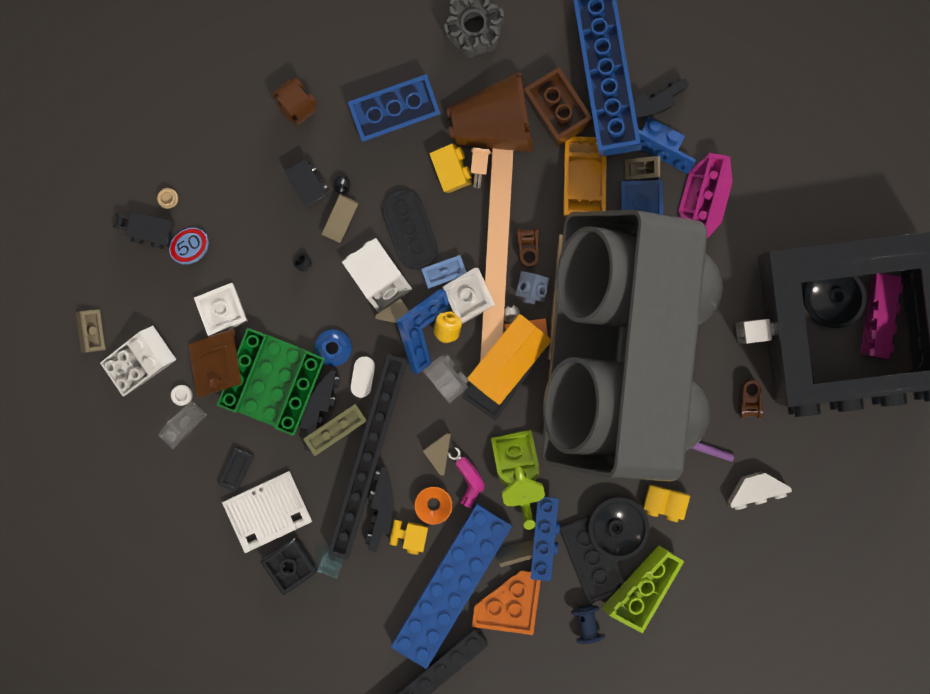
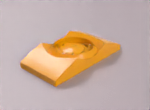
M572 137L565 142L564 216H568L571 212L606 211V156L599 157L596 137Z

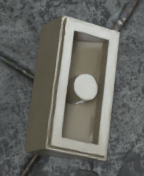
M100 309L76 312L81 353L106 350Z
M534 539L499 548L497 557L500 567L532 559Z

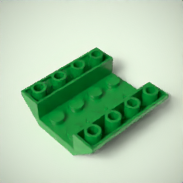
M247 328L237 352L242 384L222 390L217 406L234 413L239 412L272 425L277 430L295 436L325 358L270 335Z

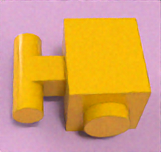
M394 520L389 544L397 546L398 538L404 539L403 548L407 549V553L418 555L419 552H423L428 525L408 521L407 530L401 529L402 521Z

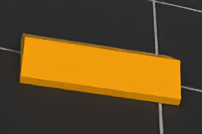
M519 314L467 379L500 405L552 339Z

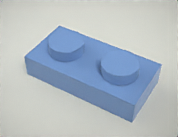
M460 255L421 269L428 289L457 279L467 273Z

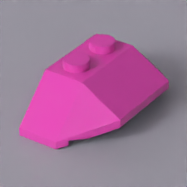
M709 153L705 159L690 170L678 212L681 218L698 220L705 225L707 238L723 220L733 180L729 156Z

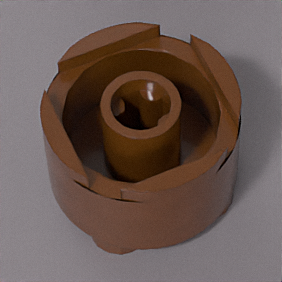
M294 78L293 80H287L270 96L272 100L276 98L279 101L276 106L291 123L295 121V126L298 127L317 111V101L310 93L307 95L302 90L304 87L297 78Z

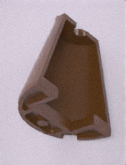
M521 72L515 73L450 107H446L448 119H452L453 124L449 126L450 136L455 138L457 145L525 152L533 151Z

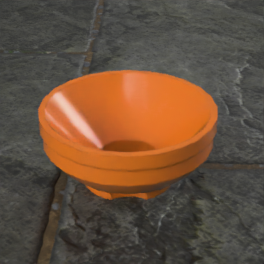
M440 487L423 489L415 500L417 516L427 524L433 525L444 522L452 511L451 497ZM436 498L439 500L440 507L437 510L429 509L427 503L430 499Z

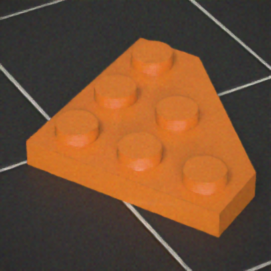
M518 571L474 605L472 627L533 635L541 580H532L530 578L531 571Z

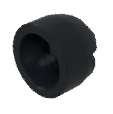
M338 176L334 181L333 189L338 193H348L351 185L350 180L346 176Z
M301 253L295 258L293 265L299 271L305 272L308 271L309 266H312V261L306 254Z

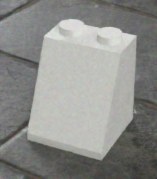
M376 238L365 243L361 249L348 255L342 262L366 298L378 312H381L413 290Z

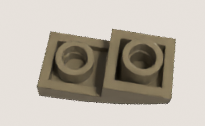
M340 194L321 235L340 243L358 206V202Z

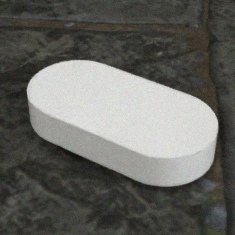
M360 357L354 364L351 391L359 398L369 395L372 389L375 363L369 357Z

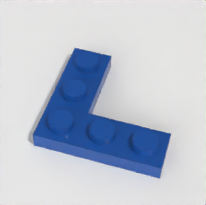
M439 289L397 320L409 365L413 373L418 374L431 364L422 329L434 321L440 313L450 309L445 290Z

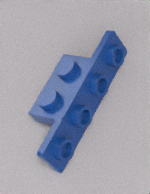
M648 117L642 130L638 129L641 150L652 156H660L661 161L688 174L696 160L679 151L685 136Z
M544 497L542 500L537 501L530 576L532 580L551 581L553 556L557 555L558 542H555V535L559 534L560 522H557L559 499L555 497Z

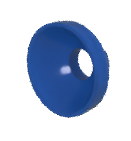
M336 329L324 331L316 339L315 354L325 358L324 365L340 366L350 358L352 353L351 340L343 331ZM329 342L337 343V353L329 354L327 352L326 346Z

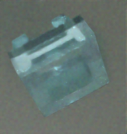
M327 552L321 560L318 572L337 579L343 559L338 558L337 561H332L330 559L331 555H328Z

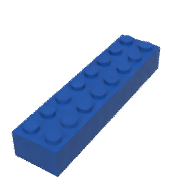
M574 0L599 157L641 150L617 1Z
M476 502L391 644L392 649L427 669L511 530L512 523Z

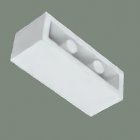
M770 319L735 323L738 343L770 341L772 336L775 335L774 324L770 323Z

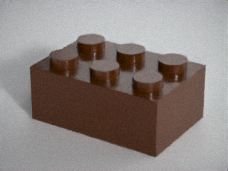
M560 67L524 88L525 98L557 147L593 125L591 114Z

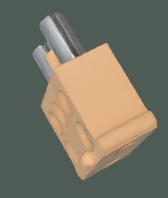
M473 147L471 149L473 153L471 173L475 174L473 187L476 188L478 182L477 188H480L482 174L486 175L488 155L491 151L489 149Z

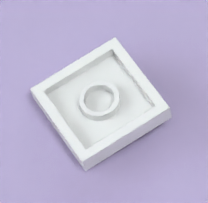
M479 268L470 270L442 287L446 291L453 312L461 319L462 324L495 306Z
M233 283L194 298L209 337L248 322Z

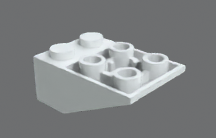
M154 326L138 332L100 362V364L124 397L164 370L176 358Z

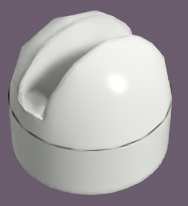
M513 305V308L509 306L505 308L504 321L512 323L520 314L519 309L515 305Z

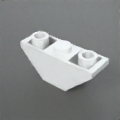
M761 471L742 476L727 503L729 507L740 510L746 508L747 504L752 502L757 505L767 502V498L775 497V499L787 497L786 493L792 492L791 487Z

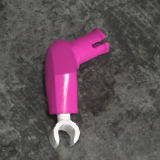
M454 447L458 451V456L454 458L449 452L448 456L457 461L455 466L464 477L468 486L460 503L472 509L479 492L484 491L485 484L476 468L466 457L461 458L460 450Z

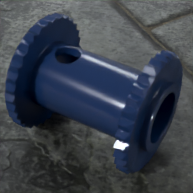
M586 605L571 611L572 615H578L582 637L576 639L577 643L591 644L605 638V634L598 633L594 612L600 610L599 606Z

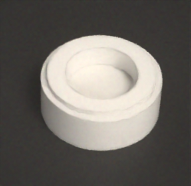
M178 385L171 392L172 401L179 406L187 405L193 398L192 390L186 385Z

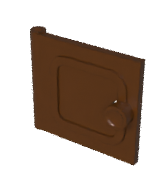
M234 329L188 344L197 398L242 384L234 341Z

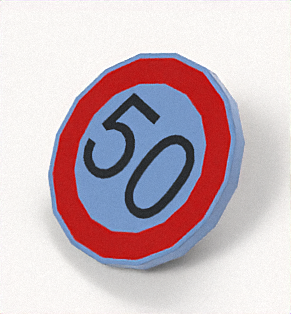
M198 228L182 230L171 241L169 248L170 256L175 262L182 265L197 262L208 249V236L203 230Z

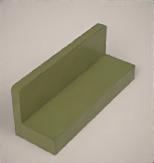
M354 404L303 440L313 455L316 456L367 420L356 404Z

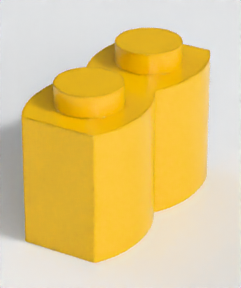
M649 484L642 508L647 510L646 514L658 517L659 514L667 516V520L678 522L679 519L684 520L690 495Z

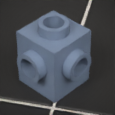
M521 271L516 296L523 297V302L535 304V301L544 302L550 278Z

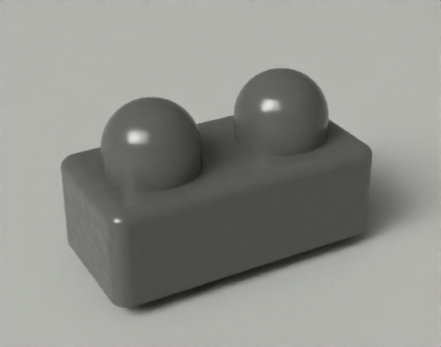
M638 210L571 212L567 216L564 223L562 249L556 273L557 299L549 379L543 403L544 429L541 454L546 465L605 478L674 481L682 475L685 452L693 448L703 438L710 421L708 398L701 386L693 380L698 325L708 320L717 310L723 293V282L719 268L712 258L705 253L707 229L701 221Z

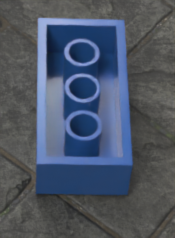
M427 74L348 102L362 142L441 114Z

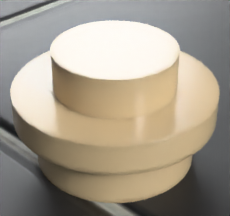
M171 188L162 189L157 196L159 205L166 209L175 207L178 203L177 192Z

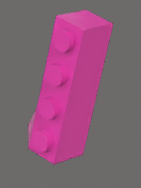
M880 273L871 275L859 355L889 359L890 355L893 354L894 344L892 343V338L897 331L895 318L900 311L898 298L899 294L903 291L902 277Z

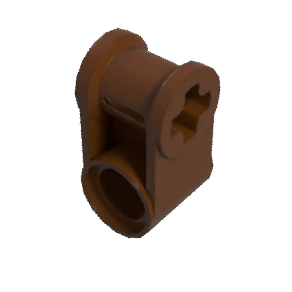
M535 227L533 230H521L519 228L517 229V244L519 247L520 263L526 268L534 267L539 258L538 227ZM525 253H532L535 260L532 263H527L524 261L523 256Z
M746 379L740 385L739 417L740 419L745 417L762 419V386L755 380ZM753 383L755 391L752 394H748L746 388L749 384Z

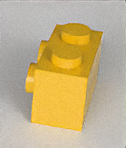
M450 144L429 153L444 192L451 193L472 184L470 180L472 174L468 166L465 167L463 162L465 156L461 147Z

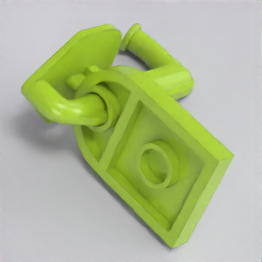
M528 430L493 437L491 441L498 477L507 486L502 491L503 502L507 506L521 505L524 519L523 526L525 529L531 530L535 527L536 523L533 520L530 503L540 501L545 496L543 484L536 482L540 469L532 431Z

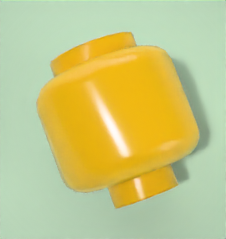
M453 312L440 313L436 317L433 333L443 343L453 342L459 337L462 321Z

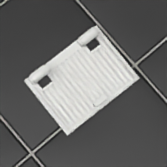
M290 471L222 502L244 553L312 522ZM300 512L302 518L293 522L291 516ZM255 533L257 539L248 543L246 537Z

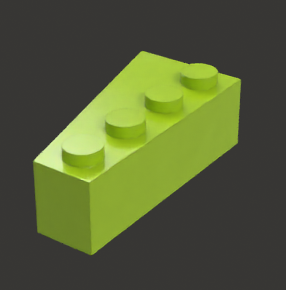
M658 546L601 609L609 616L643 633L684 561L672 552Z

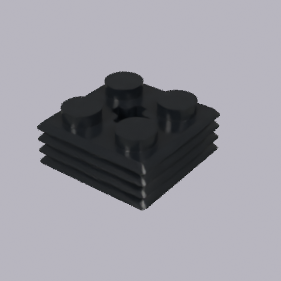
M297 538L291 539L261 560L262 566L282 595L287 594L318 571ZM287 561L288 563L294 564V566L292 567L293 571H291V569H285Z

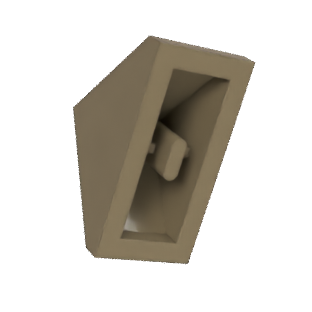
M660 156L625 160V180H658L660 178Z
M400 298L376 314L375 319L397 323V320L408 313L409 310Z
M451 433L444 434L423 450L440 475L445 474Z

